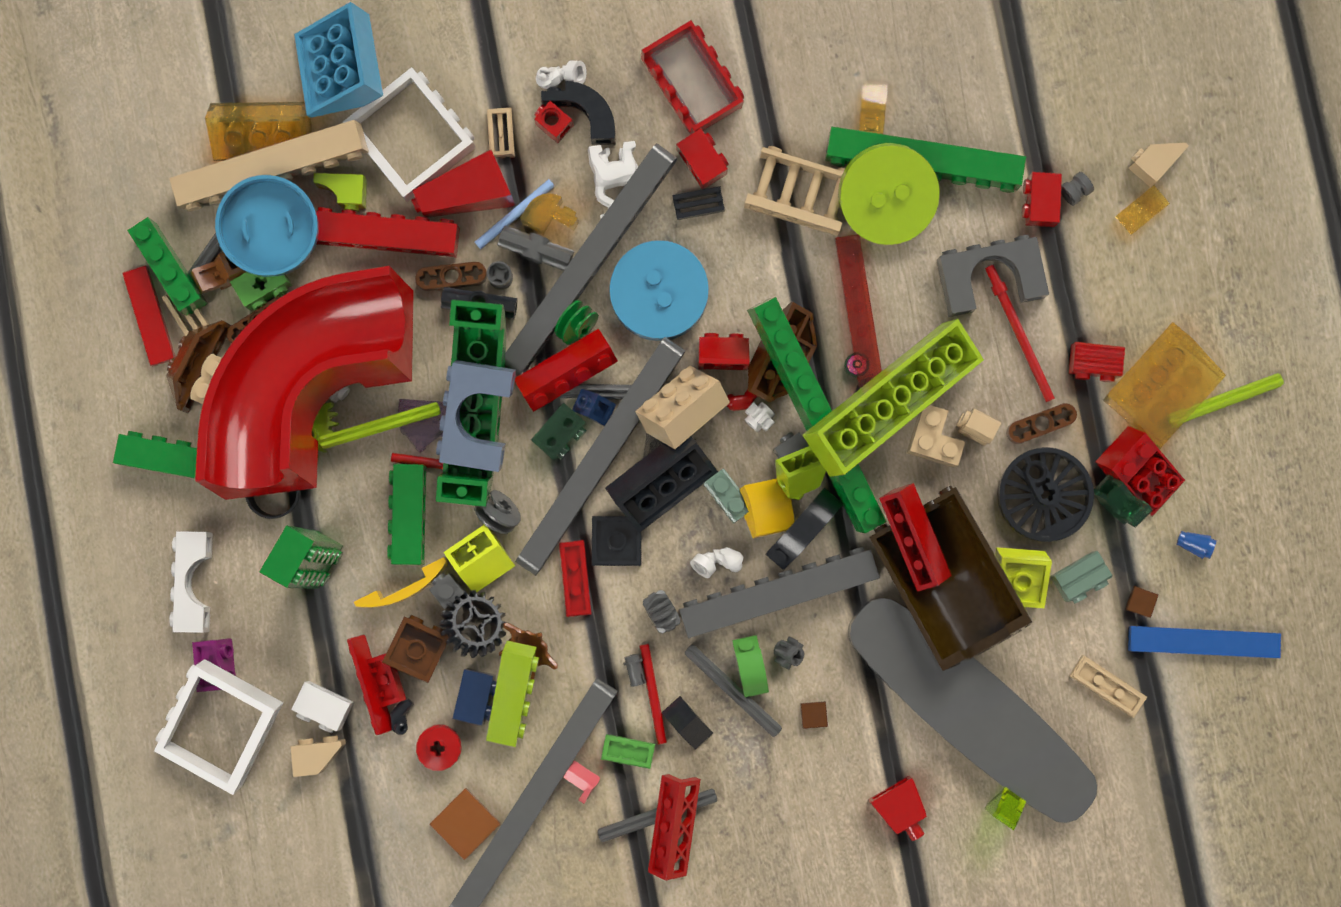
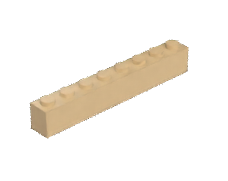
M352 120L169 179L177 207L187 209V211H195L201 209V205L205 203H220L225 194L234 185L249 177L273 175L291 181L293 176L298 174L303 176L314 174L316 169L320 167L333 168L338 166L340 161L346 159L348 161L359 160L363 157L362 154L368 153L369 150L361 124Z

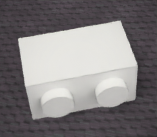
M311 681L304 682L291 710L297 712L296 717L310 722L312 719L320 723L319 728L333 733V730L339 731L342 729L354 702Z

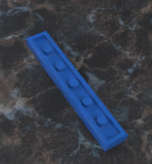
M1129 626L1128 651L1281 658V633Z

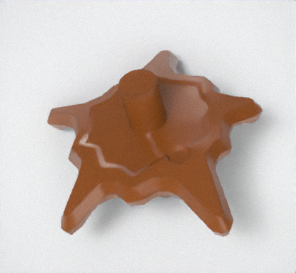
M511 623L503 624V627L512 636L508 641L537 647L535 657H539L538 667L547 665L554 670L558 668V663L548 653V645L543 641L541 632L535 634L529 630H521ZM532 672L531 679L534 680L535 672Z

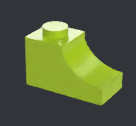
M314 173L313 183L318 188L334 193L337 196V203L341 208L359 212V209H366L367 179L364 175Z

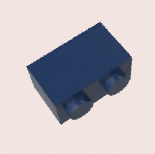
M468 668L464 669L452 719L481 726L485 724V720L489 721L492 710L489 702L491 695L494 696L496 675Z

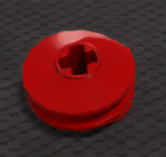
M444 724L433 725L425 729L416 743V753L419 761L426 768L433 771H443L453 766L459 759L462 750L458 734L451 727ZM437 741L440 742L441 746L445 747L441 754H438V750L433 749Z

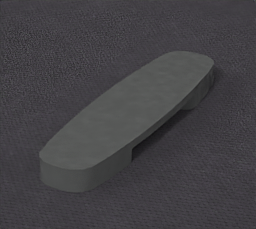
M877 598L870 600L853 616L848 628L849 641L866 664L927 724L1001 786L1056 822L1068 823L1075 821L1092 805L1097 796L1098 787L1094 774L1067 743L1026 702L979 661L972 658L961 661L959 665L951 669L942 671L910 611L892 599Z

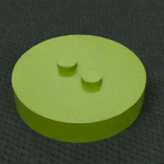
M894 143L874 145L856 155L845 168L838 189L840 209L850 227L864 239L883 245L900 244L919 235L932 221L937 211L940 195L938 179L929 162L915 150Z

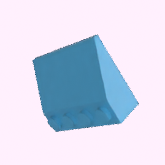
M349 2L294 34L308 117L312 118L364 107L383 96L370 16L367 12Z

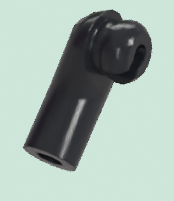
M406 697V700L399 702L390 713L391 728L398 735H403L408 730L406 713L414 705L408 697Z

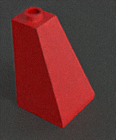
M492 149L412 190L415 198L411 200L416 212H422L424 217L427 218L515 206Z

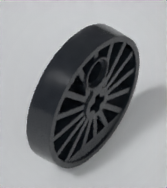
M1036 448L1019 455L1005 469L998 486V504L1005 521L1020 535L1041 542L1058 541L1073 535L1087 521L1094 503L1093 483L1084 465L1073 455L1057 448ZM1039 454V461H1031L1029 456ZM1045 454L1055 455L1050 471L1046 466ZM1060 458H1062L1069 464L1054 480ZM1023 459L1025 465L1021 470L1016 465ZM1031 466H1036L1039 469L1040 476L1038 479L1030 476L1029 469ZM1074 467L1079 476L1058 486L1061 480ZM1010 472H1015L1027 485L1007 479ZM1081 480L1083 482L1085 489L1075 491H1061L1062 489ZM1005 485L1030 493L1005 495ZM1049 490L1050 495L1043 499L1041 495L1044 491ZM1085 495V503L1082 505L1061 497ZM1030 498V500L1010 510L1006 507V499ZM1060 503L1079 509L1080 511L1071 514ZM1033 504L1017 523L1010 516ZM1056 509L1066 518L1061 520ZM1036 510L1030 531L1027 532L1021 526ZM1043 512L1044 529L1037 531ZM1050 513L1055 521L1052 525H1050Z

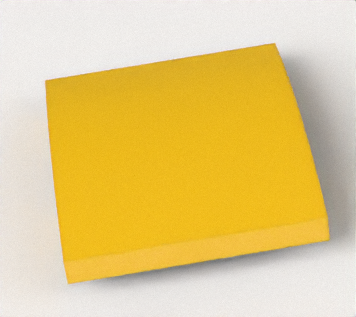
M777 479L747 484L739 489L749 511L744 515V518L753 538L784 532L794 523L791 499L782 490Z

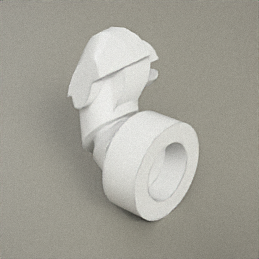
M573 60L569 61L567 65H563L562 68L559 66L541 67L537 71L536 83L544 89L557 87L563 79L583 84L586 79V67L582 61Z
M727 547L720 550L713 549V552L697 554L690 564L699 575L704 578H710L716 571L715 563L723 565L732 572L740 571L743 555Z

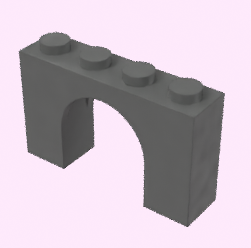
M1029 235L1015 237L1013 242L1005 243V240H997L991 242L988 247L981 248V245L977 244L966 247L967 251L957 252V249H951L942 252V256L936 260L948 317L973 313L977 309L971 285V275L974 267L986 260H996L1010 268L1015 277L1020 303L1044 299L1049 295L1037 237L1029 238Z

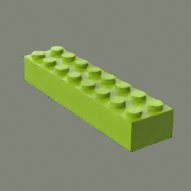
M959 319L944 322L805 432L803 437L830 477L845 475L983 362L984 359Z

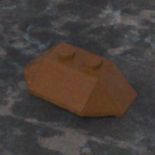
M790 302L783 309V312L809 363L817 347L815 328L812 321L813 313L794 302ZM761 340L748 367V391L767 402H772L788 393Z
M221 320L189 331L187 336H183L178 345L180 350L176 358L170 360L166 375L178 410L189 413L194 403V400L191 399L192 387L196 380L201 377V369L206 358L211 354L218 356L227 338V331L232 326L229 323Z

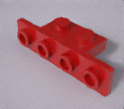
M365 635L347 639L349 653L354 662L356 676L361 685L364 702L367 705L376 735L392 731L387 706L406 700L398 670L382 663L386 653L372 658Z

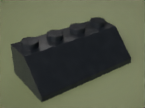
M690 436L676 449L662 443L606 486L605 489L635 528L642 532L718 473V470L692 436Z

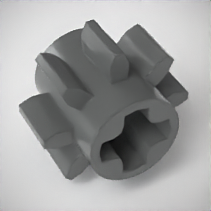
M790 636L787 638V641L780 640L774 647V655L776 657L774 661L790 670L791 665H800L805 655L802 649L804 645Z

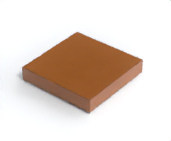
M465 788L429 825L465 860L501 822Z

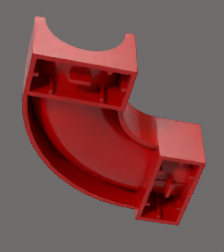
M390 266L341 273L307 283L287 293L259 313L232 342L211 378L200 414L195 481L224 500L317 488L318 440L312 436V429L315 418L323 404L340 389L355 383H360L365 388L412 382L414 290Z

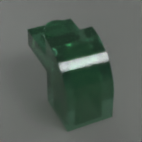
M1109 474L1094 489V496L1099 503L1124 525L1128 523L1136 528L1153 511L1148 503L1133 496L1123 482Z

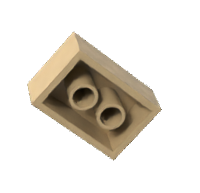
M689 366L682 370L670 383L663 386L651 399L645 401L635 412L646 433L676 449L730 402L719 380Z

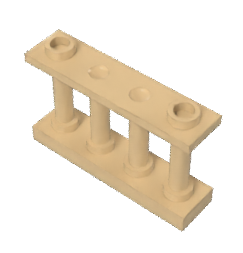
M774 146L762 147L760 158L767 160L757 192H754L753 195L748 193L744 208L838 236L842 222L837 221L838 218L836 217L840 206L838 189L845 168H838L836 170L784 154L781 149ZM780 163L790 168L781 197L775 202L767 199L766 193L775 164ZM803 170L812 173L813 177L804 206L798 209L791 207L789 201L798 172ZM825 177L837 182L827 214L821 216L814 214L813 207L822 178Z

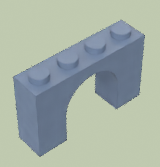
M458 360L453 362L452 366H448L446 380L450 381L449 391H445L443 406H447L446 415H442L440 420V430L443 431L442 440H438L436 455H440V463L496 472L502 469L506 443L481 440L469 435L461 424L460 408L466 397L477 393L510 398L513 395L515 369Z

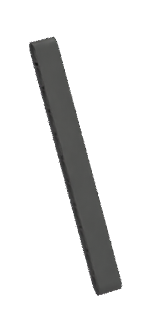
M658 143L652 147L506 351L505 368L515 369L516 376L528 370L555 332L556 324L562 313L570 304L579 299L677 161L676 156Z
M663 338L517 557L515 562L535 576L539 573L640 420L635 411L661 390L686 350L668 338Z
M599 678L595 679L449 907H479L616 695L617 690Z

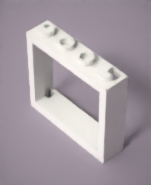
M412 67L383 89L382 97L359 108L343 121L345 123L355 120L361 124L414 82L460 138L461 143L406 185L364 133L369 150L367 154L406 202L415 197L412 190L441 176L475 149L472 141L475 139L473 134L467 127L464 129L460 127L457 123L460 119L451 108L448 111L442 105L445 102L437 90L432 92L427 86L430 82L421 71L416 73Z
M204 659L196 666L192 665L186 675L188 681L185 686L183 685L176 695L178 702L175 707L173 706L166 716L168 723L158 733L156 737L158 744L154 751L234 795L243 786L283 702ZM201 678L262 711V715L232 775L171 742Z

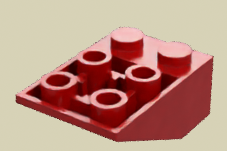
M1127 426L1095 461L1116 485L1151 516L1162 507L1185 481L1145 432Z

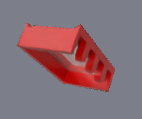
M692 20L641 50V60L690 135L700 128L703 131L733 112L741 109L744 103L742 90L739 86L733 85L730 80L731 74L726 66L720 65L717 60L716 50L712 45H707L704 40L703 30L699 25L695 26Z

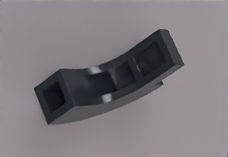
M565 81L566 91H561V88L557 87L541 91V102L545 106L551 101L557 107L576 108L587 116L590 121L592 145L616 144L615 122L612 111L605 99L597 91L587 85L573 81Z
M824 487L765 555L784 571L824 528L843 503Z

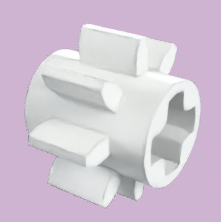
M753 402L745 411L748 415L745 418L746 423L756 432H759L761 429L766 432L774 424L771 418L775 414L763 402L758 406Z

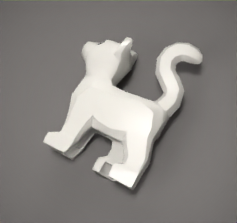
M635 141L623 143V148L619 149V161H608L610 155L609 148L602 150L601 145L588 148L589 165L594 173L595 196L597 201L608 207V209L614 200L605 195V190L617 186H625L638 168L632 154L636 147Z

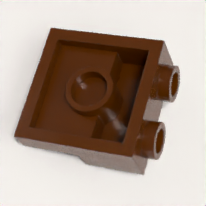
M410 615L409 618L404 616L382 663L428 684L446 647L445 642L449 637L441 636V632L444 629L433 625L431 629L423 625L424 620L416 616Z

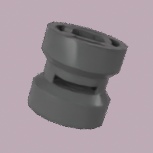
M1078 172L1073 176L1072 181L1061 185L1063 198L1072 206L1079 203L1081 197L1084 195L1088 196L1094 191L1092 182L1083 172Z
M496 261L488 267L487 278L494 288L502 290L512 284L513 274L506 263Z

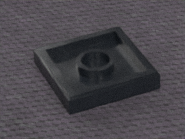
M592 516V566H642V532H639L626 516Z

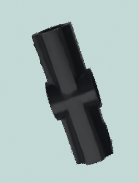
M444 287L441 297V309L451 310V300L474 302L478 298H483L486 300V303L502 304L504 306L505 319L515 320L518 298L487 294L483 291H467Z

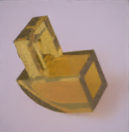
M550 193L534 198L520 218L524 225L544 235L553 219L573 231L576 229L579 220L576 217L577 213L569 207L564 206L560 208L563 203L561 196Z

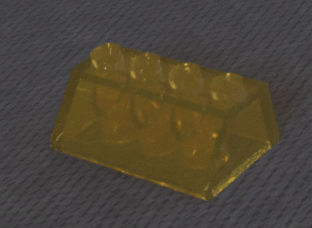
M305 102L210 103L205 116L213 161H225L312 133L311 118L307 116Z

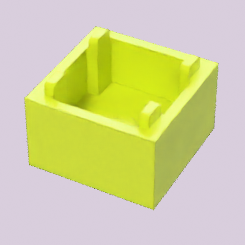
M996 547L995 556L1024 607L1045 609L1052 560L1045 551Z

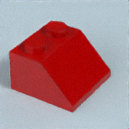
M704 333V337H699L698 370H748L750 364L749 338H744V334L732 333L729 334V337H719L718 333Z

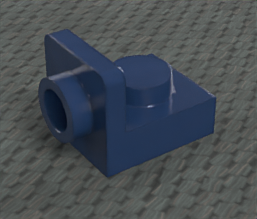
M581 389L572 411L605 426L616 404L599 394Z

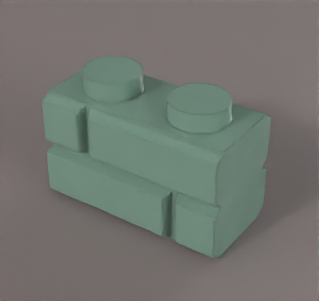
M724 468L703 484L733 524L749 512L738 486Z
M1092 551L1050 577L1058 588L1065 602L1073 601L1075 604L1087 597L1086 592L1094 588L1095 591L1106 587L1109 584L1107 580L1113 576L1100 553Z

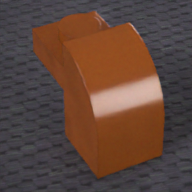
M222 252L218 254L214 262L194 268L190 274L200 294H204L218 288L224 290L231 287L230 281L246 271L236 266Z

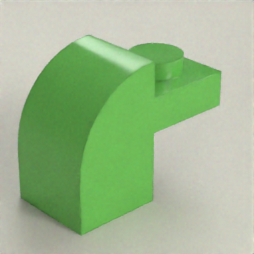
M757 635L732 640L744 697L768 693L767 676Z

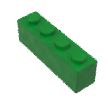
M147 217L127 230L180 313L185 316L191 315L197 308L201 309L208 304L157 223Z
M128 431L127 435H118L113 459L114 464L195 479L197 448L191 447L192 442L176 440V444L167 443V438L152 435L150 440L142 438L143 433Z
M393 464V470L389 471V484L393 485V495H389L388 499L389 510H392V520H388V534L392 535V545L387 547V558L391 560L392 565H425L427 467L425 465Z

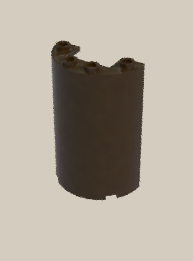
M952 486L942 489L938 492L939 497L923 505L952 575L939 586L921 591L916 590L890 525L888 526L885 523L874 529L875 534L869 537L942 671L959 665L961 661L970 660L1021 632V628H1026L1033 623L957 487L953 488Z

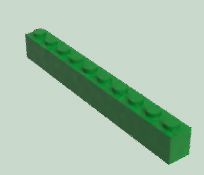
M769 298L747 309V312L806 431H808L832 412V409L777 298ZM859 464L845 475L830 477L856 532L866 534L887 522Z

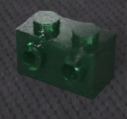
M563 403L533 436L531 441L553 461L557 458L562 460L570 451L569 444L574 439L579 441L586 433L585 426L587 423Z

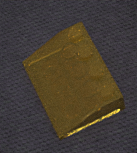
M1172 322L1112 388L1103 401L1133 427L1145 432L1155 445L1161 449L1226 375L1191 336Z

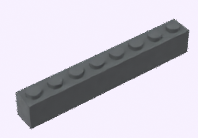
M863 547L849 551L850 556L842 559L840 554L825 558L826 564L817 566L816 562L802 566L803 571L794 574L792 569L778 573L779 578L769 581V578L765 577L755 580V586L745 588V584L730 588L731 593L722 596L720 591L707 595V601L698 603L697 599L684 602V608L679 609L687 636L688 638L695 637L880 579L871 550L864 551Z

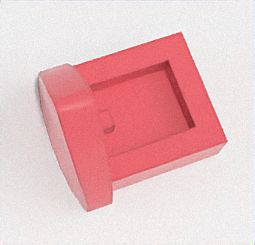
M575 760L563 777L584 791L578 799L583 804L600 780L598 775Z

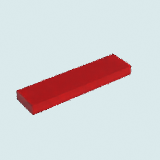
M145 265L123 272L124 281L150 366L153 367L169 362L172 358H176L148 266Z

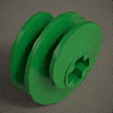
M581 300L570 304L556 324L555 334L566 345H571L588 335L598 321V313L592 312L591 307L588 305L582 307L583 302Z

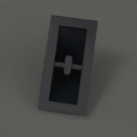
M681 696L662 711V714L675 730L695 750L713 734L711 729Z

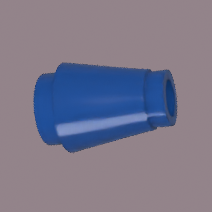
M1181 531L1176 545L1181 546L1201 559L1204 557L1210 559L1217 540L1211 539L1210 535Z

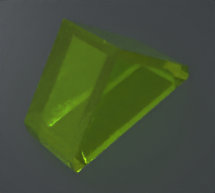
M1005 787L985 806V809L993 817L1014 831L1026 801Z

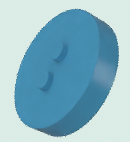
M258 175L240 181L225 194L216 213L215 229L221 249L236 266L253 275L276 277L296 270L307 261L318 240L319 223L312 202L296 184L278 176Z
M649 241L637 245L619 260L612 273L610 298L614 312L626 329L641 338L652 341H662L664 337L669 340L678 338L686 334L698 323L707 305L709 287L705 270L697 257L679 244L669 241Z

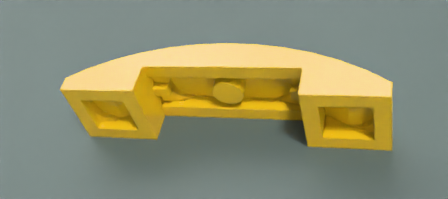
M443 557L421 568L425 578L385 598L381 591H374L354 601L356 607H381L409 599L432 584L431 582L444 571L449 561L447 557Z

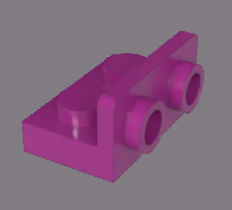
M231 638L192 642L195 666L205 659L236 676L234 649ZM202 678L196 687V692L222 690Z

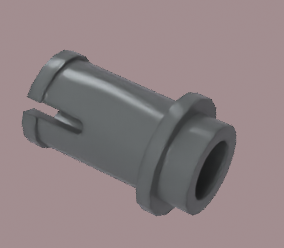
M639 654L624 657L625 662H623V665L627 667L630 686L635 687L645 684L646 680L641 665L643 659L639 657Z

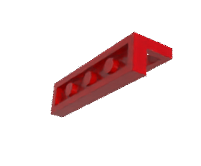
M665 774L661 777L648 872L665 881L687 876L701 781L697 777L679 779L670 774ZM691 786L690 793L685 798L686 787ZM687 810L686 818L681 822L682 815ZM683 834V841L678 847V840ZM680 858L679 869L674 870L675 863Z

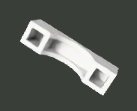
M176 531V537L173 538L172 549L176 552L175 562L172 563L171 573L175 577V582L170 593L171 601L174 602V610L170 614V626L173 627V632H209L210 607L204 605L195 597L192 591L191 579L197 566L203 561L212 558L213 533Z

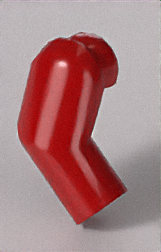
M748 389L744 395L734 396L729 394L727 398L730 403L727 407L732 411L746 410L757 396L749 392Z

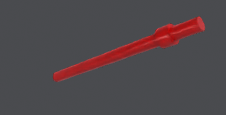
M994 264L986 267V273L992 284L991 290L994 296L998 297L1045 401L1049 402L1055 399L1008 297L1006 292L1008 288L1005 282L1001 281Z

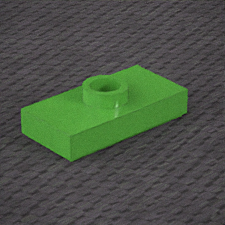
M606 734L601 759L650 769L655 743Z

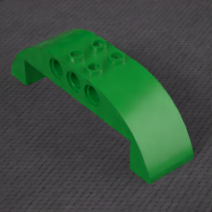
M451 300L449 326H454L451 366L453 362L458 360L505 368L506 320L504 306L502 304ZM477 393L466 397L460 408V421L469 435L481 440L498 442L502 396ZM443 463V472L437 477L436 502L486 507L494 471Z

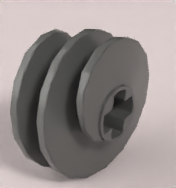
M497 490L490 492L486 507L475 506L474 508L477 517L483 524L501 534H509L521 521L520 512L514 502Z

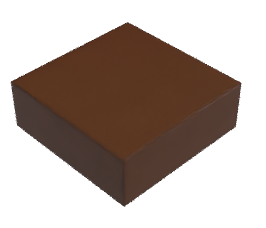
M1133 586L1125 610L1151 618L1159 594Z
M826 701L800 703L803 729L828 727Z

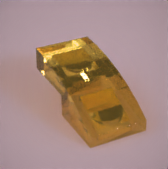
M862 84L859 131L884 133L887 85Z
M1153 185L1115 217L1132 235L1170 203Z

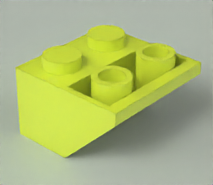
M485 524L443 552L470 590H476V592L516 566L493 531Z

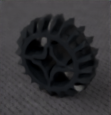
M472 590L469 595L464 591L461 597L455 596L454 603L447 602L446 610L441 612V617L444 620L439 623V626L446 628L441 632V636L448 635L449 639L445 642L446 645L453 643L455 645L452 649L453 652L462 649L461 656L463 657L470 653L471 658L477 657L478 654L484 657L487 655V651L490 653L496 650L495 646L502 644L500 638L506 636V632L502 628H504L503 624L507 622L501 620L506 616V613H499L498 609L501 607V604L494 605L492 603L494 597L492 596L488 600L485 599V592H481L478 596L476 590ZM460 608H463V622L456 625L457 612ZM476 608L482 610L485 615L480 614ZM470 621L476 624L480 623L477 627L471 624L467 625ZM490 623V635L485 641L483 637L485 634L484 627ZM461 634H467L470 637L471 641L467 640Z

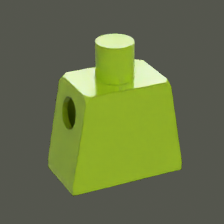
M810 446L775 460L777 482L789 499H802L805 493L819 488L826 473V470Z

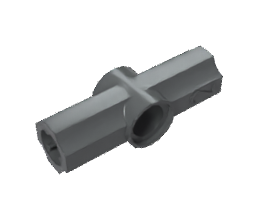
M504 226L497 244L501 248L520 254L531 262L537 264L545 263L562 271L566 269L574 255L573 250L551 243L549 239L535 233L527 234L508 226Z

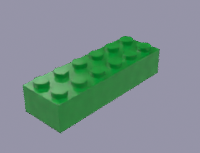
M286 525L259 573L286 588L319 589L320 586L324 587L329 580L331 574L328 571L333 564L336 565L343 555L341 551L343 545L319 531Z

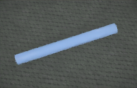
M548 179L474 243L481 250L501 233L504 226H509L553 189L555 187L554 184Z

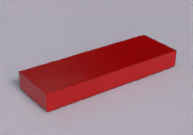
M584 540L561 542L559 547L566 617L591 615Z

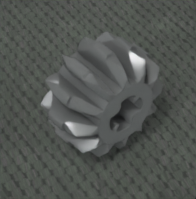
M664 591L653 592L643 600V606L659 633L670 632L680 624L679 614Z

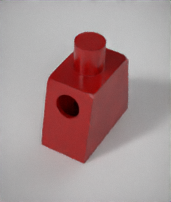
M907 776L868 799L896 834L906 830L911 841H915L925 834L918 822L926 818L927 814L912 777Z

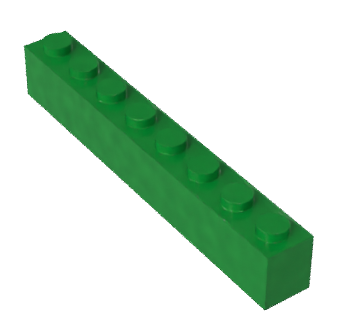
M831 126L825 161H829L833 166L843 167L845 164H849L856 155L871 146L894 143L907 146L924 157L933 168L938 182L945 179L951 180V183L955 185L971 183L976 184L975 187L980 189H989L991 186L1000 188V191L1006 193L1018 191L1023 183L1026 156Z

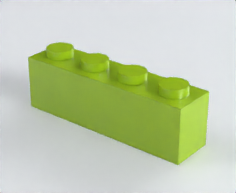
M511 641L506 642L502 651L486 741L516 747L518 739H523L526 724L522 723L523 716H528L531 703L526 701L527 694L532 695L535 680L531 679V674L536 672L539 657H535L537 647Z

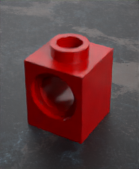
M551 101L546 106L542 104L534 114L536 116L534 118L536 126L557 144L574 126L573 120ZM555 116L559 120L555 125L546 124L547 118Z

